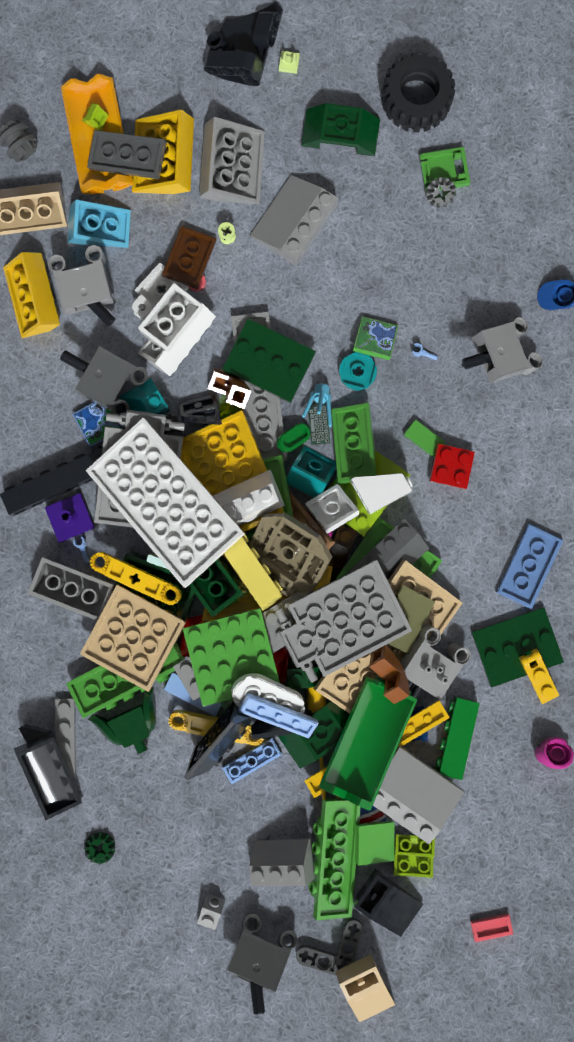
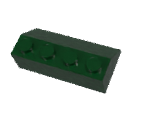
M223 555L189 585L212 617L237 602L249 592Z

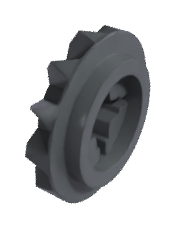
M444 177L433 180L426 191L428 202L438 209L441 205L447 207V204L453 203V199L456 196L454 183ZM439 187L443 191H446L444 193V199H442L440 196H437L440 190Z

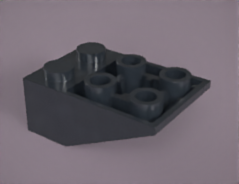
M376 868L353 899L354 908L400 937L424 905Z

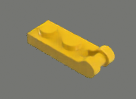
M534 649L531 651V654L519 657L540 703L544 704L558 697V691L539 651ZM533 661L536 662L535 664H533V665H531V666H530V664H529V663H531V662H533Z

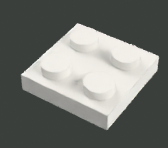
M338 484L305 503L308 511L326 534L359 515L357 507Z

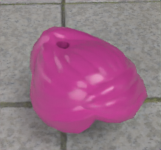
M560 737L545 739L534 751L536 759L552 769H565L573 763V749Z

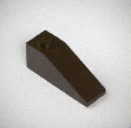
M343 525L338 528L333 540L335 544L329 549L332 555V559L328 566L332 567L330 583L335 581L341 573L358 534L357 531Z

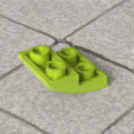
M396 834L393 875L433 878L435 838L428 844L415 835Z

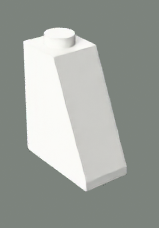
M403 474L354 477L350 481L369 515L412 491L410 479L407 476L404 477Z

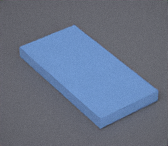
M528 523L496 593L532 609L563 543V539Z

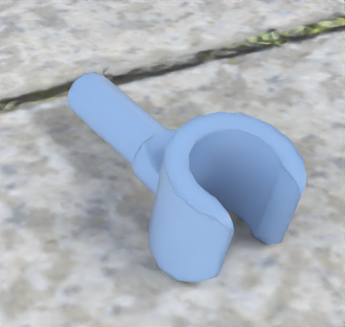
M414 344L415 347L421 349L419 352L412 351L414 356L419 357L422 355L437 360L438 356L423 350L421 344Z
M81 536L82 544L77 545L76 539L73 540V544L80 549L86 564L90 562L85 549L87 543Z

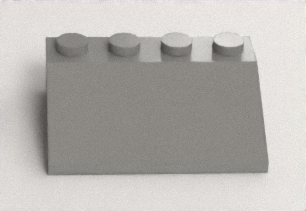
M213 117L205 124L200 198L216 202L260 204L265 131Z
M291 175L250 234V237L297 266L338 206V197L322 187Z
M399 746L393 756L373 806L430 844L441 831L464 794V790Z

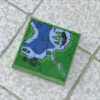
M362 316L353 351L390 360L398 325Z

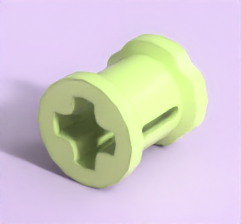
M229 222L220 224L218 234L221 242L224 244L233 243L236 238L234 226Z

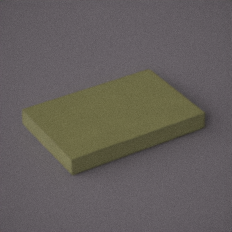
M401 584L395 597L412 631L388 644L409 654L435 601Z

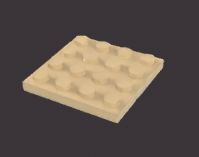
M116 585L80 655L149 692L186 621L126 588Z

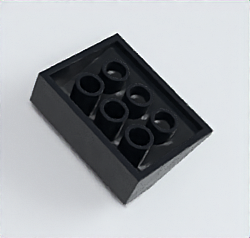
M233 700L194 747L184 778L189 780L210 771L214 765L218 766L223 759L224 753H229L232 750L235 740L237 738L241 739L246 732V727L249 724L252 726L257 719L240 713L238 706Z

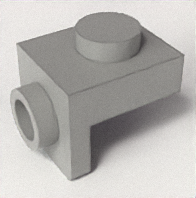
M207 894L197 924L216 930L225 900Z

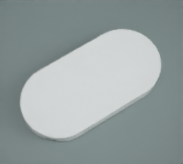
M251 673L243 675L232 686V697L238 707L247 693H251L302 714L305 711L304 700L300 693L261 674Z

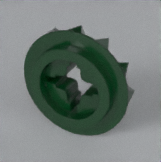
M96 832L90 835L83 848L85 857L90 862L97 863L98 865L107 863L115 853L113 838L104 832ZM104 842L102 847L104 852L100 851L95 855L96 847L94 845L98 846Z

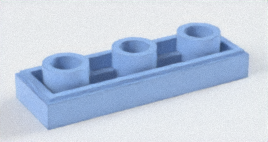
M271 737L222 766V769L230 783L233 784L279 757L282 753ZM249 758H254V759H255V763H254V764H250V763L248 762V759H249Z

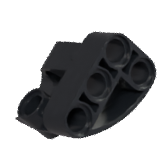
M274 2L258 12L226 19L220 31L210 33L207 38L210 50L206 56L204 71L223 80L248 86H259L269 47H273L276 40L283 9Z

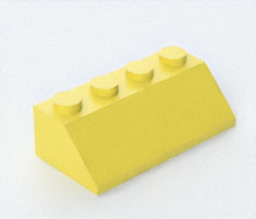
M243 535L224 555L264 612L282 597L280 591L283 589L277 580L272 581L268 576L271 574L270 570L265 564L261 565L257 560L260 558L254 547L252 549L248 547L246 543L249 540L246 535Z

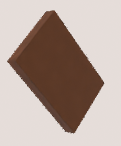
M181 226L163 270L162 277L198 289L217 238Z

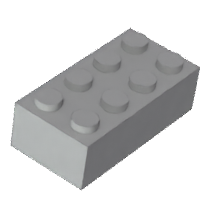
M42 557L27 594L98 621L116 584Z

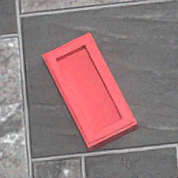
M509 913L470 921L475 942L513 935Z

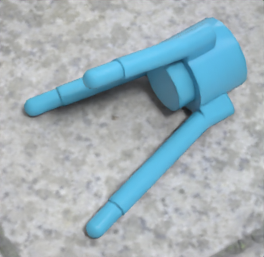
M323 383L315 385V389L310 394L302 417H306L314 399L318 403L317 414L321 413L322 403L326 402L328 426L331 427V395L329 394L330 387Z

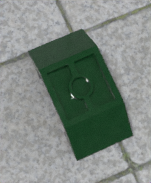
M324 103L308 108L306 110L301 146L320 149V143L355 147L357 148V154L375 157L380 119L367 110L358 107Z
M329 700L326 705L310 715V717L318 719L319 724L309 738L293 732L290 735L278 737L301 769L317 761L336 747L350 713Z

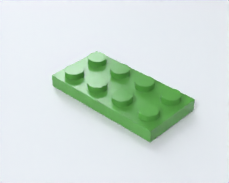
M363 403L331 409L338 483H349L354 477L377 476L370 404Z

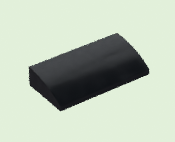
M53 736L40 738L14 748L17 759L45 820L82 803Z

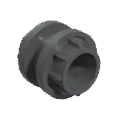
M16 119L10 120L0 127V145L2 147L8 146L9 149L6 154L10 159L14 158L15 161L22 162L36 152L37 145L35 144L36 138L34 135H26L27 125L24 122L20 123Z

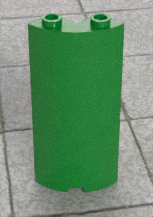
M366 676L319 785V788L371 811L418 700L412 697V692L409 691L408 697L393 704L384 696L385 680L377 676L374 679Z

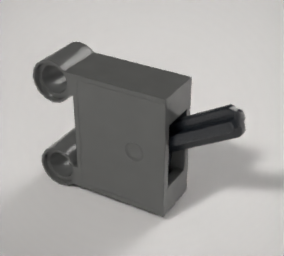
M249 914L242 921V931L225 972L250 983L253 1014L259 1015L265 1013L263 989L271 993L276 992L290 952L296 946L298 938L293 931H284L277 939V946L252 935L260 929L261 919L256 914ZM248 919H253L256 922L255 929L252 930L247 927ZM284 935L291 937L292 944L290 946H286L283 943Z

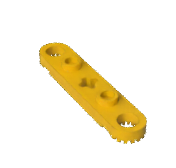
M97 552L91 557L90 566H92V569L168 605H174L181 599L180 588L168 581L105 552ZM97 557L105 559L104 567H99L96 564ZM137 573L140 581L134 583L131 575L134 576ZM170 589L176 592L174 600L167 598V590Z
M175 710L170 714L168 724H170L169 726L172 729L204 736L219 717ZM179 716L183 718L184 721L183 723L178 724L174 721L173 718ZM249 724L241 739L237 738L235 742L256 746L260 745L264 738L252 740V737L249 735L251 732V725Z

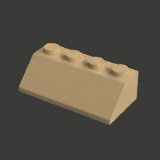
M60 182L0 189V235L67 227L65 202Z

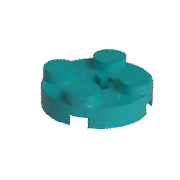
M354 352L342 360L339 367L340 380L351 390H365L375 381L377 367L369 355ZM361 367L363 374L355 376L352 370Z

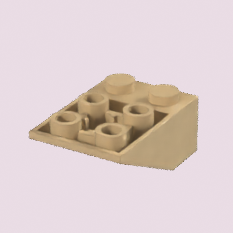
M372 954L336 971L339 985L359 1022L395 1005Z

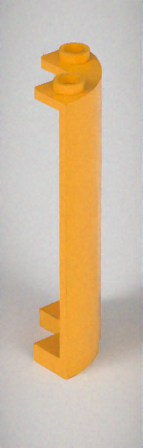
M96 74L88 82L80 81L76 78L69 79L61 86V92L81 194H103L104 190L113 189V191H118L133 185L131 175L95 171L87 168L95 129L86 125L82 120L83 117H86L87 109L92 103L98 104L108 114L101 131L124 134L113 78L104 74Z

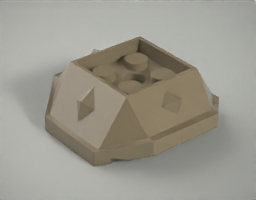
M287 513L265 514L261 518L248 546L250 549L254 547L260 556L257 560L261 565L265 564L271 572L268 576L272 581L277 580L283 589L280 592L285 596L314 590L332 559V555L321 535Z

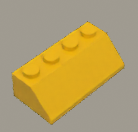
M21 252L5 265L3 269L21 338H26L51 331L59 326L60 322L42 253Z

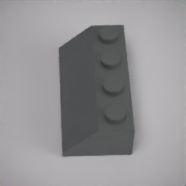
M404 519L353 566L347 574L377 560L388 581L402 559L412 565L429 547L419 533Z

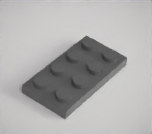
M94 130L87 168L95 171L160 179L167 142L165 139Z

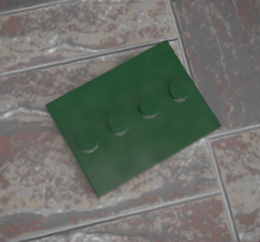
M247 319L222 370L282 400L292 403L316 351Z
M545 607L471 632L491 688L527 676L519 657L531 654V651L534 649L539 651L546 669L564 663ZM533 661V662H531V663H529V664H530V666H531V665L535 664L536 662Z

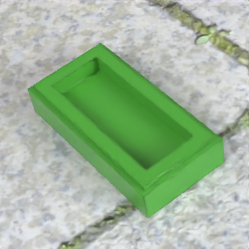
M417 420L412 423L404 434L406 438L433 458L436 445H444L446 443Z

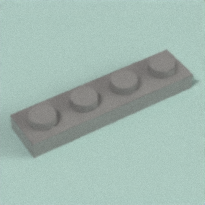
M73 698L55 699V742L70 776L76 777L75 701Z

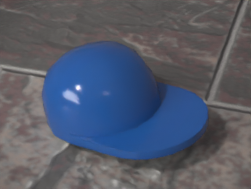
M556 280L543 284L537 294L539 305L546 310L573 308L574 282L571 280Z

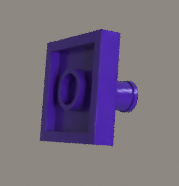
M81 493L45 507L58 543L95 529Z

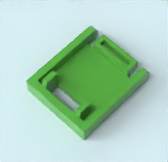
M464 147L419 155L420 161L427 160L420 163L424 185H429L433 180L441 177L450 179L456 188L470 185ZM455 160H461L463 173L458 174V176L455 170Z

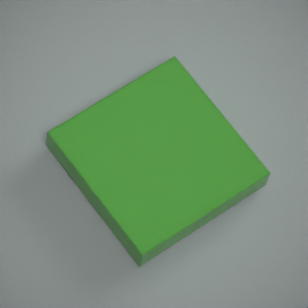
M392 820L356 824V864L358 866L394 861V822Z

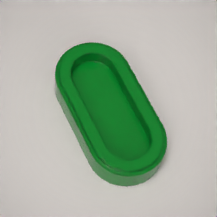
M299 423L279 435L276 441L279 450L290 452L306 442L311 434L309 427L306 424Z

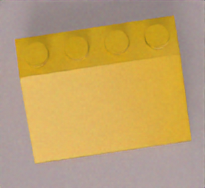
M182 109L135 120V136L165 139L167 144L160 179L132 176L134 183L132 185L133 193L178 194L191 191L194 118Z

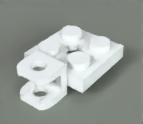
M161 263L135 289L139 297L134 301L132 309L134 314L142 321L145 320L165 295V293H158L159 286H166V292L173 283L185 292L189 289L184 284L162 277L165 266Z

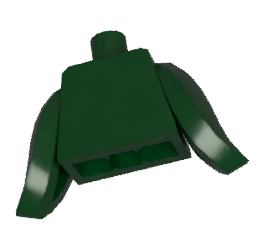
M154 689L145 692L142 704L109 720L97 714H92L88 720L111 743L118 746L122 745L124 748L134 745L137 754L148 750L144 739L150 737L151 732L156 726V710L153 699Z

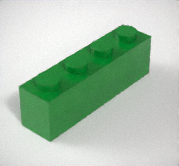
M454 696V700H450L448 711L451 712L450 718L445 720L444 723L446 735L445 738H441L439 746L442 752L441 756L437 757L435 769L441 775L463 780L480 705L479 702Z

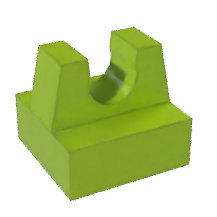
M92 103L88 107V113L86 117H83L82 121L95 130L101 131L108 114L98 104Z

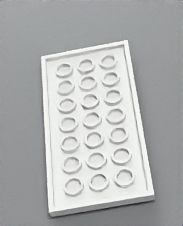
M142 418L86 470L185 588L245 535L243 530L145 418Z

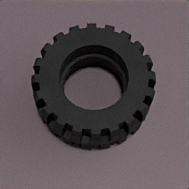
M416 52L411 53L410 57L407 55L402 56L400 62L396 60L392 64V68L388 69L386 78H384L381 101H383V110L387 111L386 116L389 120L394 119L395 126L399 127V125H402L405 131L411 128L414 129L413 132L419 133L422 128L426 132L430 130L431 125L435 128L440 124V121H444L450 111L455 95V79L452 78L451 70L446 69L447 64L444 61L439 62L438 57L434 55L429 57L428 53L418 55ZM411 81H422L433 89L435 98L427 104H413L404 98L401 93V87Z

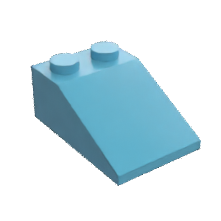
M75 200L69 209L67 243L128 248L131 210Z

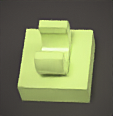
M281 51L279 71L297 74L300 53Z

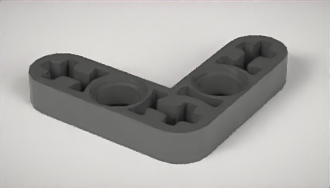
M356 918L346 921L337 954L312 946L302 945L296 951L298 963L336 975V971L340 969L338 965H341L343 962V956L346 957V966L354 963L363 931L361 922ZM353 924H356L359 929L355 930L353 938H357L356 940L350 938L351 929L349 926H353ZM346 942L354 945L351 952L343 950L342 947ZM308 951V955L314 957V953H317L315 956V963H312L313 960L310 957H306V959L303 960L302 955H300V953ZM321 956H327L329 963L322 966L318 963V959Z

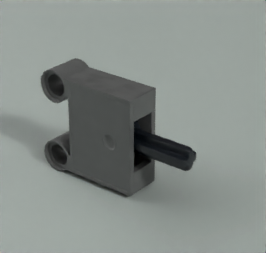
M101 346L98 347L90 363L66 350L60 356L61 361L84 373L75 388V392L107 409L112 414H118L115 411V406L118 404L125 407L126 414L127 410H129L127 402L123 400L114 401L127 376H129L131 383L136 386L144 384L148 378L146 369L130 364ZM139 371L143 374L144 378L142 381L135 380V372Z

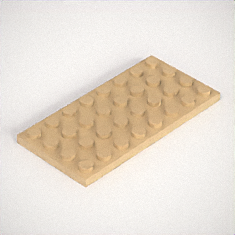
M402 559L388 580L394 595L402 584L435 601L424 624L437 628L441 634L462 605L460 600L404 559ZM431 631L427 633V638L431 636ZM386 644L400 662L405 652ZM371 653L325 677L322 675L313 689L348 713H351L366 676L372 679L375 676L381 677L369 667Z

